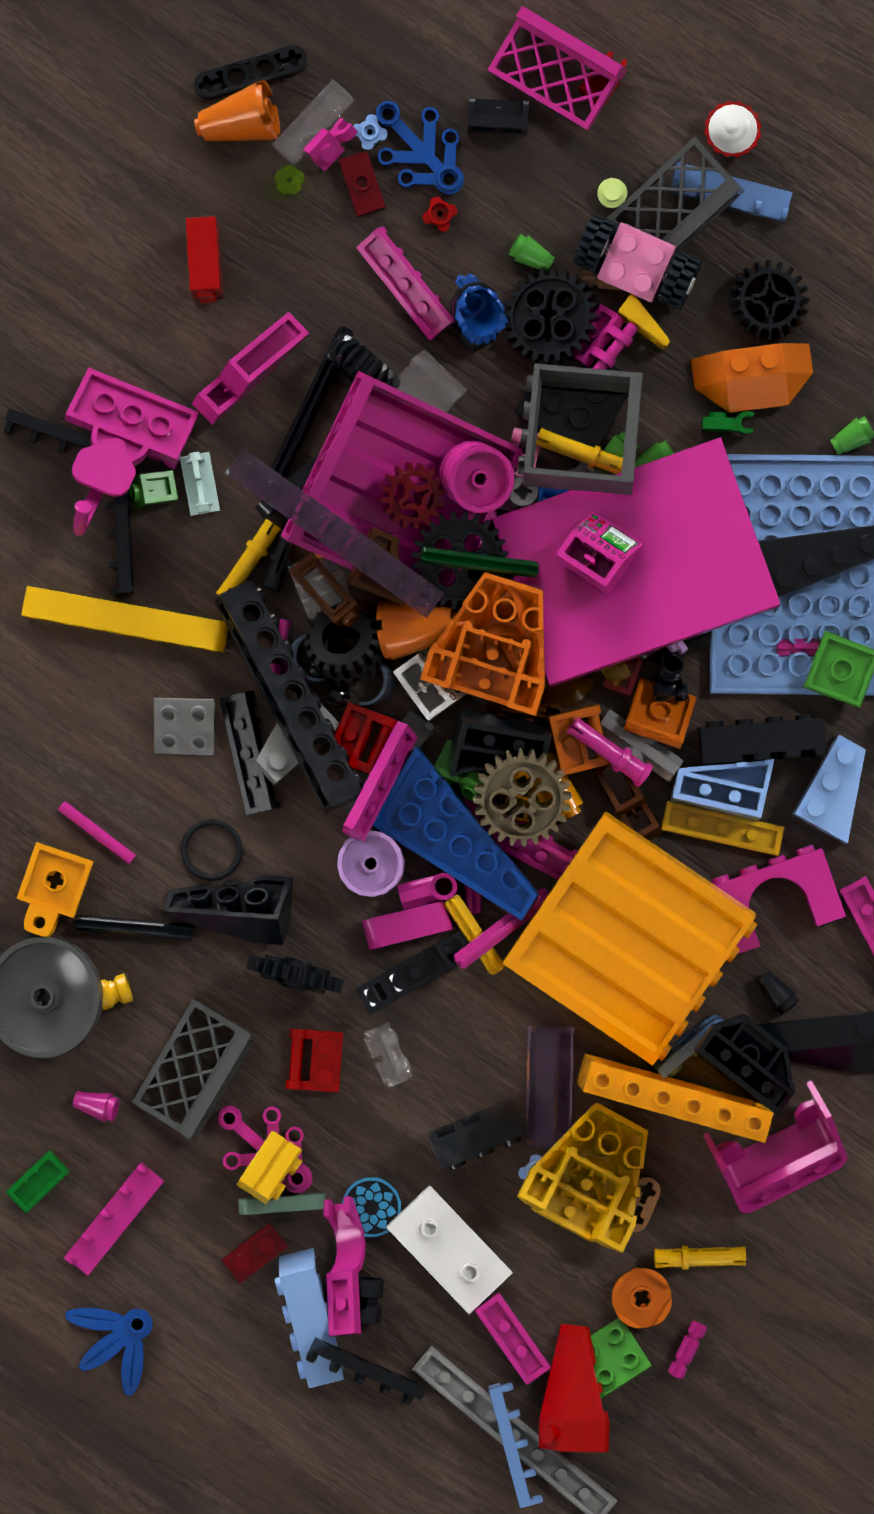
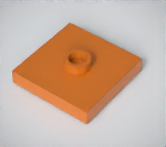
M640 677L623 730L681 749L697 697L688 694L689 699L683 702H675L673 700L655 701L653 699L652 685L656 682Z

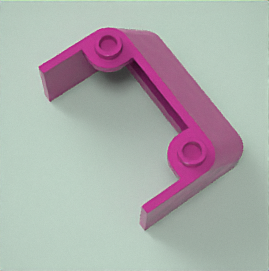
M812 1080L806 1083L812 1100L805 1101L798 1106L794 1113L796 1123L767 1137L766 1143L759 1141L742 1149L738 1142L725 1141L716 1147L709 1132L703 1134L713 1159L742 1213L754 1212L840 1169L847 1162L848 1156L833 1118Z

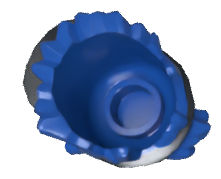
M467 274V277L458 275L455 283L459 288L451 300V313L457 327L460 342L466 348H483L495 341L498 333L505 328V324L508 322L504 314L505 307L498 298V294L495 293V290L486 283L480 282L476 276L472 274Z

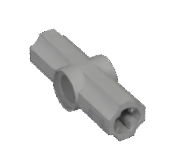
M609 710L600 722L603 736L621 749L625 747L632 750V755L645 764L649 762L653 765L652 771L669 782L683 763V760L669 749L660 745L658 741L623 730L626 720L612 710Z

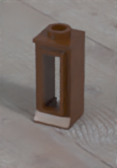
M313 552L307 554L289 570L294 579L339 630L344 626L346 628L350 627L359 619V614L363 610ZM315 568L345 600L335 610L326 603L304 578Z

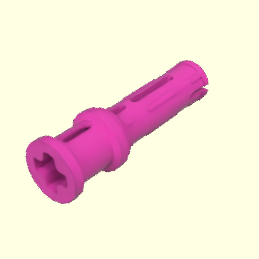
M579 717L573 720L574 725H569L566 731L568 734H571L612 763V770L625 774L633 780V784L636 787H639L649 776L653 765L649 762L645 764L632 755V750L624 747L621 749L583 722Z

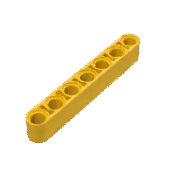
M26 586L21 616L220 653H225L229 631L224 621Z

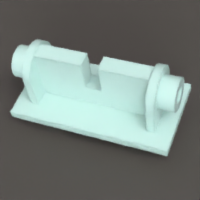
M192 452L188 456L180 457L190 515L194 516L220 511L210 453Z

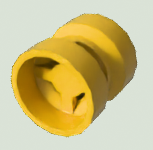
M125 973L115 976L114 981L101 980L103 987V1010L113 1008L118 1001L123 1004L133 1002L131 989Z

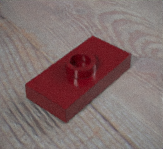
M367 150L339 159L338 161L357 217L359 218L385 209L386 206Z

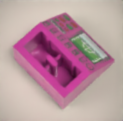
M592 512L571 531L557 551L556 556L559 563L610 595L644 545L595 512Z

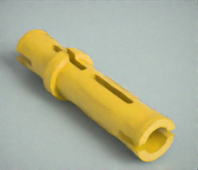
M544 428L540 429L538 439L536 440L537 447L539 446L586 463L588 468L591 469L597 467L614 474L622 472V457L601 450V446L596 445L592 447L550 432Z
M265 518L264 523L252 541L248 540L246 543L248 547L219 590L216 591V594L220 595L228 591L229 588L232 589L245 583L262 556H267L268 552L266 550L279 531L282 530L280 527L274 524L267 534L273 523Z
M681 1246V1248L654 1249L655 1268L682 1267V1270H689V1267L746 1266L745 1246L709 1248Z

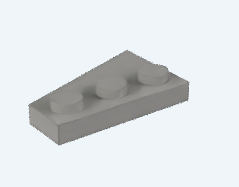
M293 692L290 701H298V697L295 692ZM321 704L320 711L325 719L330 720L336 731L339 727V722ZM305 716L299 717V723L303 727H312L309 718ZM278 722L254 763L274 785L299 764ZM313 743V749L315 750L320 743Z

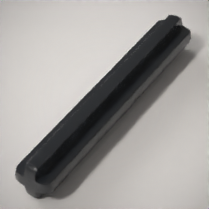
M77 915L75 918V930L188 941L192 940L194 936V926L192 924Z

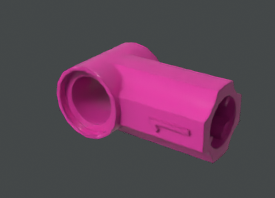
M441 872L436 875L398 884L397 887L403 910L452 898L458 890L457 879L446 872ZM448 878L452 882V891L448 894L438 892L436 888L438 879Z

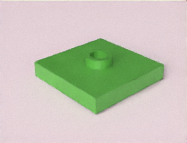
M824 631L803 688L860 709L874 673V649Z

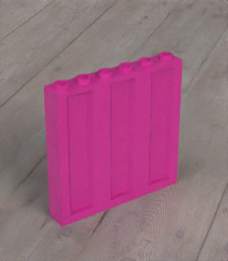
M358 371L281 537L352 570L370 526L400 538L398 545L399 561L405 571L415 577L420 573V569H412L411 565L419 562V559L411 556V552L420 551V547L414 544V540L423 541L424 537L420 533V529L429 532L431 527L419 521V529H414L410 522L407 528H403L399 525V521L393 523L389 520L391 514L382 512V508L387 504L378 501V497L385 495V491L380 489L379 486L387 485L389 482L385 475L394 476V466L405 470V462H410L414 469L417 463H421L424 465L425 470L431 468L435 471L433 477H439V468L444 456L452 447L464 441H479L499 450L509 459L514 472H516L519 466V456H522L521 454L524 449ZM410 476V479L415 483L424 480L419 476ZM397 485V487H396V489H395V491H394V495H396V491H397L398 485ZM411 490V491H410L411 497H410L408 500H410V501H413V500H414L413 494H414L416 491H414V490ZM446 494L439 496V500L445 503L444 506H437L435 509L446 520L451 518V511L453 510L457 518L462 517L464 510L467 511L468 519L470 520L476 514L454 503ZM409 508L399 511L405 515H414V512ZM497 510L478 513L479 523L482 524L489 519V526H491L493 523L492 518L496 517ZM430 515L428 517L429 520L437 525L440 523L439 516ZM475 534L468 535L464 540V546L471 551L477 550L481 545V538ZM441 538L435 542L434 548L451 550V543L447 539ZM443 569L438 575L439 581L444 585L453 583L456 577L451 569ZM414 579L408 596L426 605L441 606V596L437 595L434 599L430 600L429 596L432 590L430 588L425 591L420 590L421 586L425 583L424 579L416 581ZM448 599L442 607H452L451 600Z

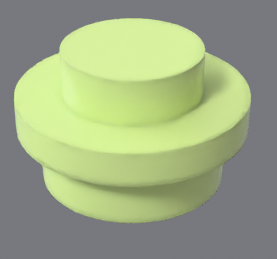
M609 178L599 185L597 196L603 206L618 208L627 198V188L621 180Z

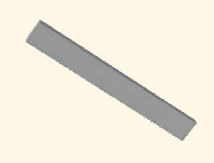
M431 1345L412 1370L503 1445L490 1394ZM520 1418L510 1419L515 1441L527 1439L528 1446L518 1449L522 1462L531 1469L535 1468L536 1473L585 1514H608L617 1503L615 1497L559 1451L539 1448V1434Z

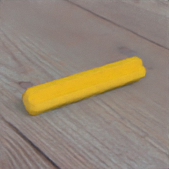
M456 894L446 900L444 903L446 909L469 943L483 933L459 895ZM493 947L479 957L491 975L500 972L504 967L503 961Z

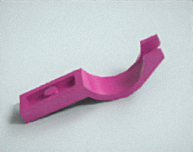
M344 1197V1203L333 1204L332 1200L326 1199L324 1200L323 1213L334 1230L337 1247L335 1264L332 1270L326 1274L329 1336L361 1334L358 1272L362 1269L365 1259L366 1243L364 1230L353 1197Z

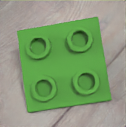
M619 1318L591 1335L596 1358L594 1366L597 1383H601L603 1393L600 1394L601 1399L652 1367L649 1359L642 1351L627 1325Z

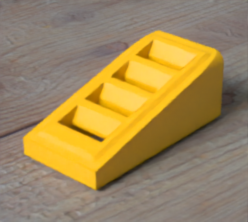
M630 294L617 314L625 320L626 324L631 322L638 328V333L661 350H665L670 343L667 335L635 295Z

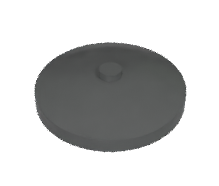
M54 937L29 938L11 946L0 956V1039L14 1051L35 1058L61 1056L82 1045L94 1031L100 1019L103 1006L101 979L91 959L76 945Z

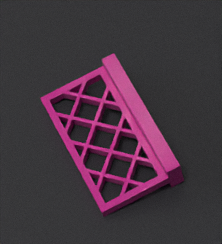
M521 6L516 15L518 17L487 70L589 131L618 80L623 79L627 69ZM523 28L531 33L533 45L517 49L515 38L520 29ZM536 36L544 42L537 43ZM512 45L513 50L508 51L510 46ZM549 45L554 46L558 60L542 64L539 48ZM535 50L538 65L522 69L519 54ZM561 51L569 55V57L562 58ZM514 55L518 71L505 74L497 69L503 58ZM573 60L579 61L583 75L567 79L564 63ZM559 65L563 80L547 84L544 68ZM586 66L594 70V72L587 73ZM539 70L543 86L532 89L526 87L523 74ZM602 75L609 79L603 91L592 94L589 78ZM519 76L520 82L516 81L512 77ZM584 79L588 95L572 99L569 83ZM564 85L568 101L557 104L551 102L548 89ZM544 90L545 97L541 96L536 92ZM599 97L596 104H594V98ZM589 100L591 112L587 119L583 121L576 117L573 104ZM569 105L570 112L561 107Z

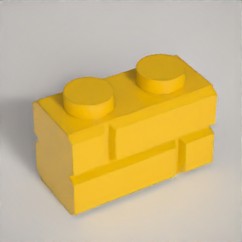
M271 1131L236 1185L266 1205L271 1198L277 1201L286 1187L281 1182L287 1173L293 1176L302 1163V1160L298 1158L302 1150L275 1131Z

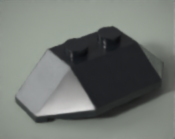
M745 1014L712 1024L694 1049L699 1058L740 1091L761 1103L778 1116L795 1093L787 1047Z

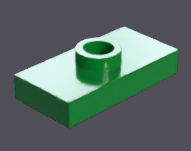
M49 1150L6 1193L27 1214L71 1171Z

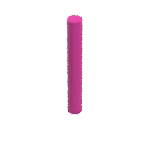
M66 801L58 808L59 812L126 863L130 864L136 857V854Z

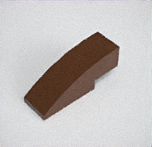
M611 764L592 768L622 823L649 841L662 834L658 822L648 807L641 791L633 784L632 779L620 771L615 772L612 770Z

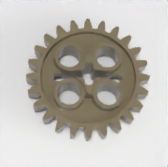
M519 748L516 757H513L511 752L507 750L505 760L496 755V766L486 763L485 768L488 774H478V779L483 784H474V791L480 793V795L473 797V803L481 804L475 808V814L484 815L480 819V825L490 824L488 828L489 835L494 834L496 831L499 832V842L503 841L507 836L510 840V846L514 845L516 839H521L522 846L526 847L527 839L529 838L532 839L535 845H538L539 835L548 840L550 839L549 829L556 832L559 831L556 821L566 822V816L561 811H570L571 809L570 804L564 802L572 798L571 792L563 791L570 786L569 780H560L565 775L564 770L554 771L557 766L555 760L546 764L547 757L545 753L537 759L535 758L534 749H531L528 756H524L522 749ZM519 771H525L530 775L528 780L522 783L515 781L513 776ZM537 778L542 779L540 783H537L532 787L534 781ZM541 791H548L552 794V797L547 802H539L535 797ZM498 793H505L509 797L508 801L504 804H497L492 799ZM527 793V801L521 799L517 802V794L524 796ZM513 807L511 813L504 817L503 814ZM520 813H527L531 816V819L525 824H519L515 821V817Z

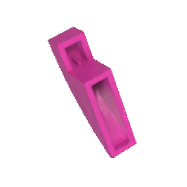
M290 312L286 313L230 359L219 377L197 394L192 405L213 425L260 384L309 335V332Z

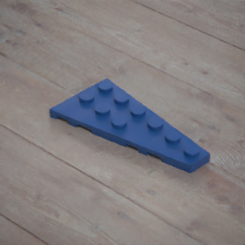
M415 747L397 777L373 826L522 921L539 893L495 839L488 834L486 828L480 825V821L420 748Z

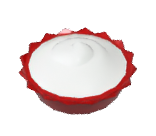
M728 100L724 104H717L714 110L709 111V117L704 121L706 127L704 134L707 137V144L713 147L715 153H721L724 157L732 156L738 158L741 155L749 154L751 149L757 147V141L762 137L760 132L762 124L758 120V114L752 110L751 105H744L741 101L733 102Z

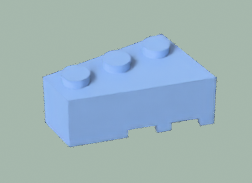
M774 759L679 768L676 772L670 801L758 821L762 818Z

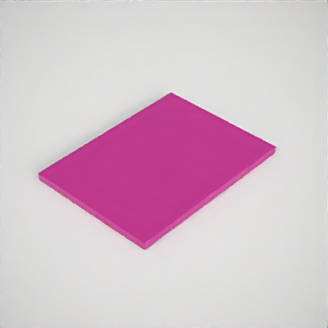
M721 437L635 467L632 495L570 490L492 518L495 528L499 529V539H505V543L501 546L503 550L509 552L505 556L506 558L539 563V573L536 578L512 575V578L515 582L543 590L545 674L550 687L781 607ZM592 512H595L644 545L610 595L559 563L556 556L557 551L571 531Z

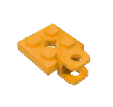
M36 842L17 896L18 900L30 903L24 919V929L42 937H51L57 927L61 914L75 918L94 861ZM56 872H60V878L64 880L63 885H57L56 889L50 888L51 882L47 881V877L49 875L54 876ZM39 918L45 919V925L42 928L36 927V921Z

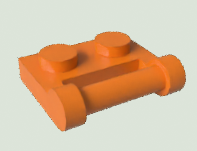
M599 704L547 716L558 769H563L565 775L611 764L596 752L595 757L589 758L586 745L566 732L570 724L574 725L573 720L576 717L580 719L587 717L589 726L603 735L599 718L601 713Z

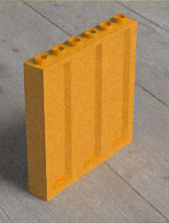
M605 811L504 958L502 964L653 1066L657 1059L663 1061L671 1050L672 1046L668 1043L674 1035L680 1037L689 1023L685 1019L691 1010L694 1012L699 1010L706 999L702 994L707 987L711 986L714 988L723 975L720 968L725 961L731 963L740 950L736 946L743 936L748 939L757 926V923L754 922L756 913Z
M584 1053L576 1081L582 1091L763 1143H766L774 1112L754 1100L668 1076L663 1078L658 1073Z

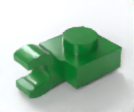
M744 411L737 418L733 419L726 418V413L709 412L708 417H703L701 420V432H737L742 435H750L753 433V428H744L742 426V419L753 418L754 413Z

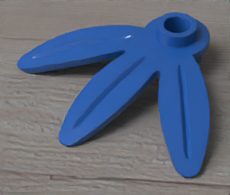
M99 1308L68 1310L65 1317L73 1324L92 1330H113L112 1333L103 1337L87 1351L79 1363V1369L87 1371L96 1368L110 1360L125 1346L121 1366L122 1386L124 1393L127 1396H132L139 1385L143 1371L144 1353L142 1338L151 1332L153 1326L150 1314L143 1309H132L125 1316ZM136 1318L143 1321V1327L139 1330H135L131 1325L132 1321Z

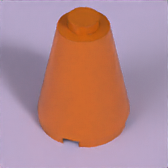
M265 80L258 81L199 111L198 118L194 120L197 135L199 137L203 136L205 141H272L278 139L277 135H280L279 114L276 104L272 105L268 96L273 95L268 83Z
M393 601L379 602L376 620H382V630H377V635L384 658H388V661L397 660L432 647L445 631L449 621L457 614L455 609L414 603L400 605Z

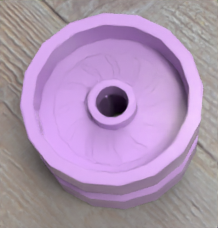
M370 830L365 841L352 837L345 841L338 854L337 868L341 880L348 889L359 895L376 897L387 894L398 885L404 875L405 859L401 847L393 838L383 832ZM368 858L376 860L377 865L374 869L370 870L365 866V861Z

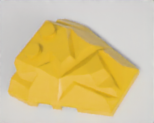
M597 1102L594 1103L529 1170L517 1197L525 1204L531 1206L534 1212L583 1239L597 1242L606 1248L623 1253L636 1226L637 1216H634L636 1198L640 1197L641 1187H638L640 1169L644 1167L648 1130Z

